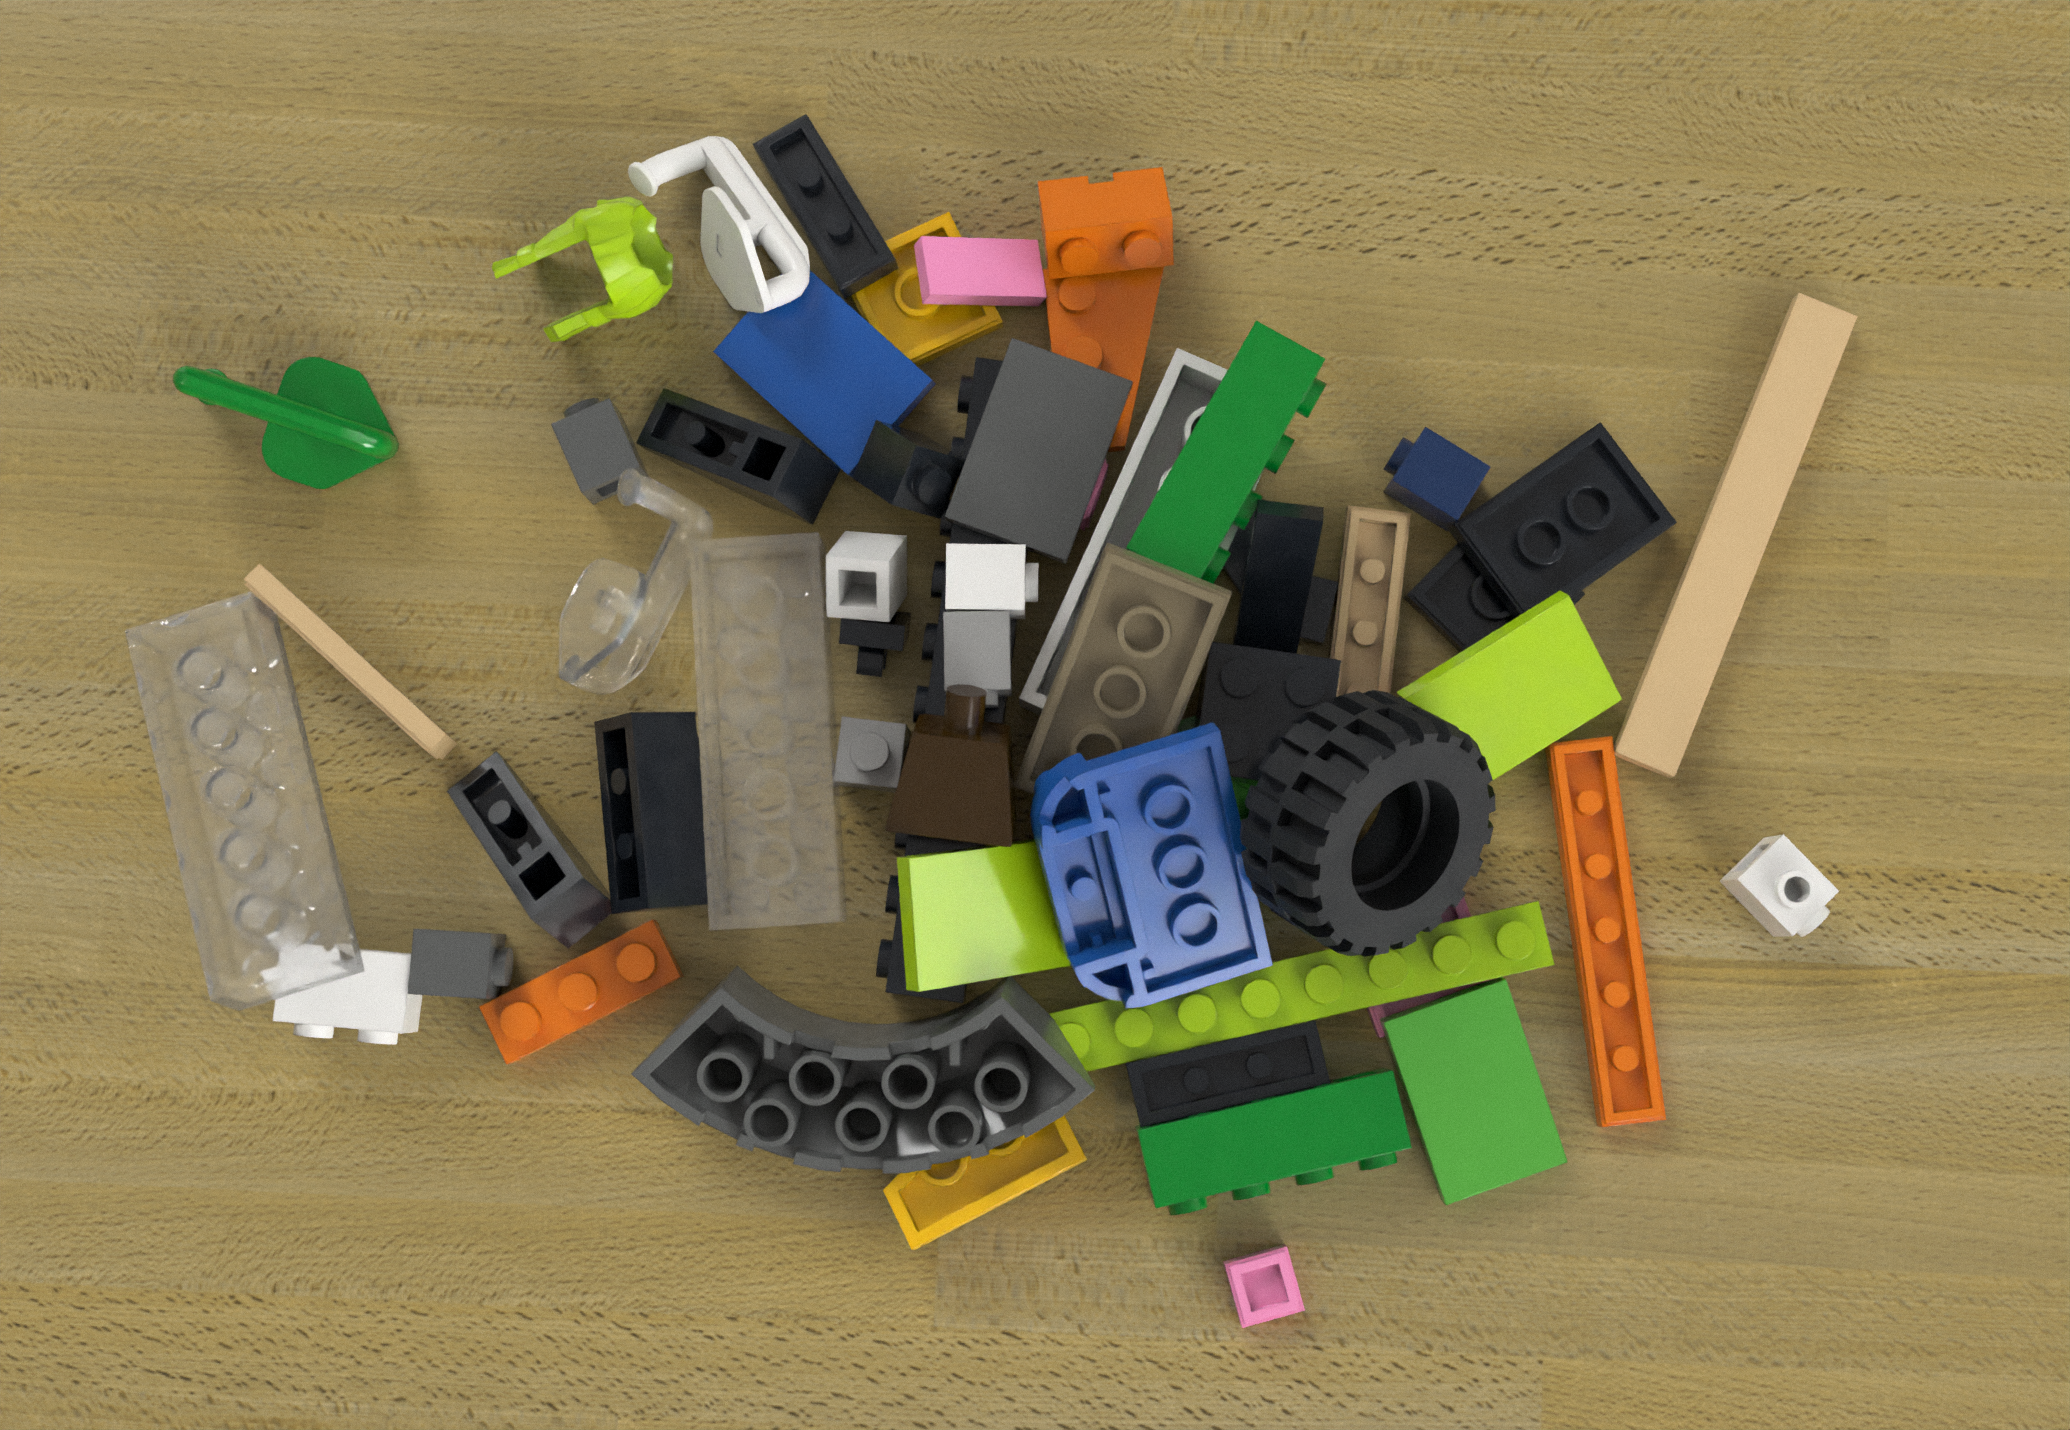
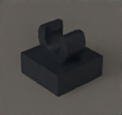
M896 611L890 622L841 618L839 644L859 646L856 674L882 677L883 669H886L888 649L903 651L909 638L911 613Z

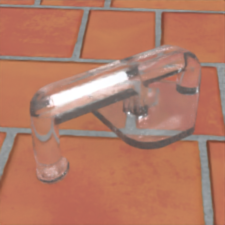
M627 468L619 478L617 494L620 503L624 506H631L634 503L642 505L670 520L672 523L646 575L632 567L605 558H599L590 563L578 578L559 620V678L586 692L597 695L615 693L635 679L647 667L713 532V520L707 510L652 478L639 475L638 471L634 468ZM612 653L605 669L597 665Z

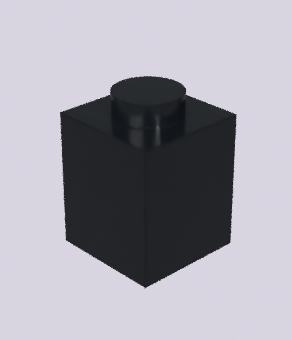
M876 420L852 478L891 505L941 519L965 460L924 434Z

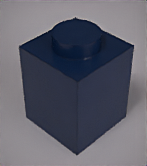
M1425 427L1414 443L1403 437L1383 468V470L1393 475L1383 492L1440 528L1448 531L1460 518L1491 466Z

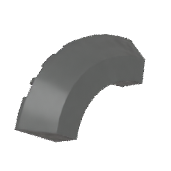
M738 965L675 1026L631 1073L665 1104L698 1126L703 1122L738 1140L736 1145L750 1151L757 1147L779 1156L792 1158L795 1165L817 1170L841 1172L842 1167L863 1170L883 1169V1174L931 1169L932 1164L950 1162L967 1156H971V1160L989 1154L990 1149L1023 1135L1027 1138L1059 1119L1095 1091L1096 1087L1055 1020L1012 976L1004 977L982 995L946 1013L903 1023L866 1024L829 1018L802 1009L770 992L751 978Z

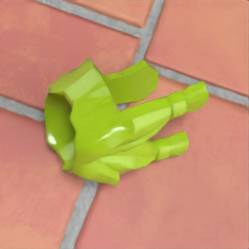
M625 196L615 199L597 200L596 207L580 209L568 218L564 224L550 231L539 242L519 248L516 255L493 262L492 270L497 279L585 240L588 242L605 285L608 299L571 313L543 328L550 342L565 341L591 326L599 327L610 322L612 319L634 318L656 306L672 287L673 254L665 249L656 230L657 217L645 208L642 201Z

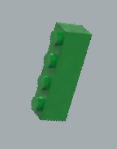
M1256 320L1129 541L1126 550L1214 584L1231 552L1220 547L1232 525L1242 530L1246 528L1257 508V500L1263 498L1262 495L1253 491L1255 484L1264 469L1274 474L1278 472L1295 439L1285 434L1296 412L1306 418L1309 417L1327 383L1316 378L1325 358Z
M1384 1067L1332 1079L1328 1084L1145 1127L1135 1126L1155 1208L1168 1206L1170 1215H1181L1208 1207L1207 1196L1231 1191L1233 1200H1244L1262 1196L1271 1192L1270 1181L1294 1176L1298 1186L1322 1182L1335 1177L1332 1167L1355 1161L1358 1162L1359 1170L1361 1171L1389 1166L1398 1162L1396 1152L1412 1148L1394 1072Z

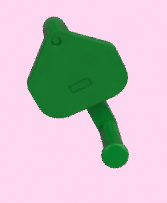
M305 357L291 364L283 375L277 394L229 379L225 373L213 368L203 370L186 365L177 369L173 374V383L179 392L198 398L199 401L206 405H218L268 422L262 440V455L267 466L283 478L316 489H328L392 458L399 449L398 439L366 377L358 370L320 357Z

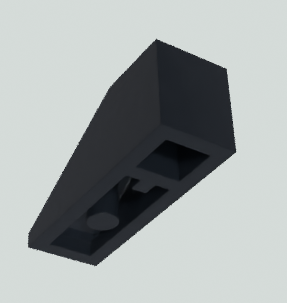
M663 388L636 441V444L658 456L768 508L811 525L814 524L841 470L800 438Z
M497 751L447 791L531 920L569 949L611 914L610 894L597 875L503 756Z

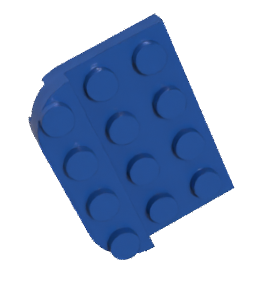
M1213 722L1088 761L1079 752L1062 760L1052 769L1046 770L1038 776L1034 784L1035 795L1030 814L1032 832L1062 948L1084 988L1087 987L1104 998L1122 1001L1125 1008H1137L1273 965L1258 897L1252 890L1250 878L1246 876L1241 852L1246 850L1247 847L1241 844V821L1221 731Z

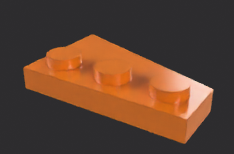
M1164 266L1051 280L1048 277V270L1042 269L1047 295L1045 303L1051 352L1133 381L1108 453L1125 451Z

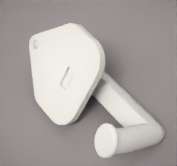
M707 136L662 152L642 163L634 162L629 165L628 174L632 184L640 193L649 197L655 195L658 186L665 182L700 169L705 171L714 186L705 189L702 195L700 239L702 255L712 279L733 309L764 313L787 304L802 295L809 284L810 277L808 248L736 145L724 137ZM756 246H763L782 275L765 281L755 250Z

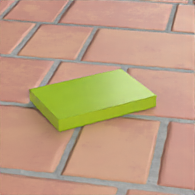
M1561 590L1397 692L1399 697L1469 734L1478 744L1481 755L1486 758L1493 780L1622 700L1570 596Z
M1034 839L1012 842L1011 847L986 845L897 857L906 990L921 992L1071 966L1062 948Z

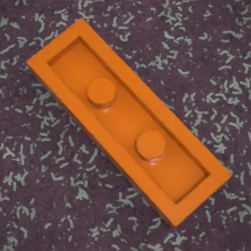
M651 920L479 1006L507 1065L683 978L684 975L657 920Z

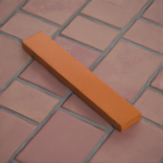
M1608 736L1552 743L1545 748L1597 1126L1609 1127L1666 1120L1613 738Z

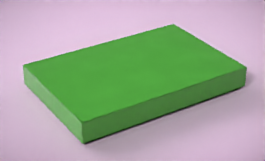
M1495 978L1380 1019L1440 1198L1445 1205L1568 1162L1505 978Z

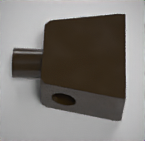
M950 685L947 687L944 716L921 714L918 716L886 822V831L1011 847L1016 822L1011 727L1002 723L984 721L986 690L973 685Z

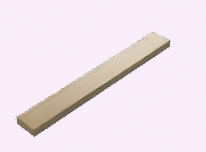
M1798 293L1792 299L1614 743L1615 756L1667 778L1675 777L1858 316L1802 293Z

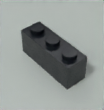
M630 712L595 721L611 913L623 914L674 910L713 904V869L708 854L705 822L707 806L702 790L700 769L701 742L697 734L695 712Z

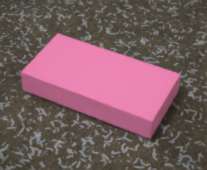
M921 236L914 245L922 304L1040 306L1047 298L1038 240Z

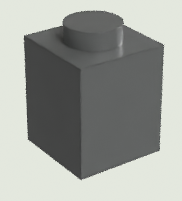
M590 398L575 403L564 411L565 418L551 424L581 493L593 505L650 480L622 414L610 398L601 402L598 398Z
M413 929L408 994L493 999L501 996L502 986H509L513 973V950L510 947H505L506 934Z

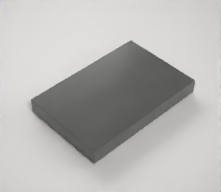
M1012 338L945 514V521L1008 544H1026V550L1067 564L1131 391L1133 381Z

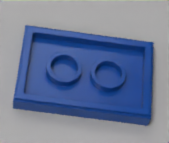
M811 270L809 284L801 296L764 313L747 312L713 351L851 477H853L875 421L880 420L899 426L936 384Z

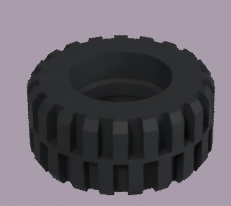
M1371 690L1361 693L1356 691L1335 697L1334 705L1329 702L1317 705L1306 712L1307 720L1301 725L1298 723L1291 724L1279 737L1283 741L1274 754L1268 752L1258 767L1263 773L1257 786L1250 785L1245 800V805L1250 810L1248 818L1241 820L1240 839L1241 844L1248 848L1241 852L1246 876L1250 878L1252 890L1262 903L1270 907L1272 912L1325 947L1327 946L1333 951L1347 956L1362 955L1367 957L1389 953V948L1393 950L1402 949L1416 942V934L1421 931L1431 932L1443 921L1441 915L1449 906L1456 908L1466 894L1462 889L1470 876L1476 877L1482 866L1483 860L1480 858L1483 845L1490 844L1494 828L1489 820V813L1496 811L1493 787L1488 785L1493 779L1486 758L1481 755L1478 744L1469 734L1459 730L1457 726L1388 692ZM1381 802L1379 811L1373 824L1371 825L1370 829L1365 834V836L1355 846L1356 840L1365 821L1367 820L1371 812L1374 810V808Z

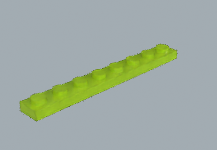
M1534 901L1440 923L1431 932L1421 931L1416 934V942L1402 949L1393 950L1389 948V953L1367 957L1362 955L1347 956L1337 953L1332 949H1325L1273 961L1272 966L1143 1007L1125 1008L1122 1001L1108 999L1048 1014L1055 1020L1083 1067L1088 1072L1555 964L1539 901Z

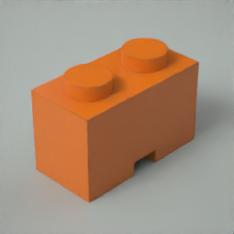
M1163 167L1113 173V181L1089 184L1088 176L1038 181L1041 230L1049 280L1174 265L1173 216Z

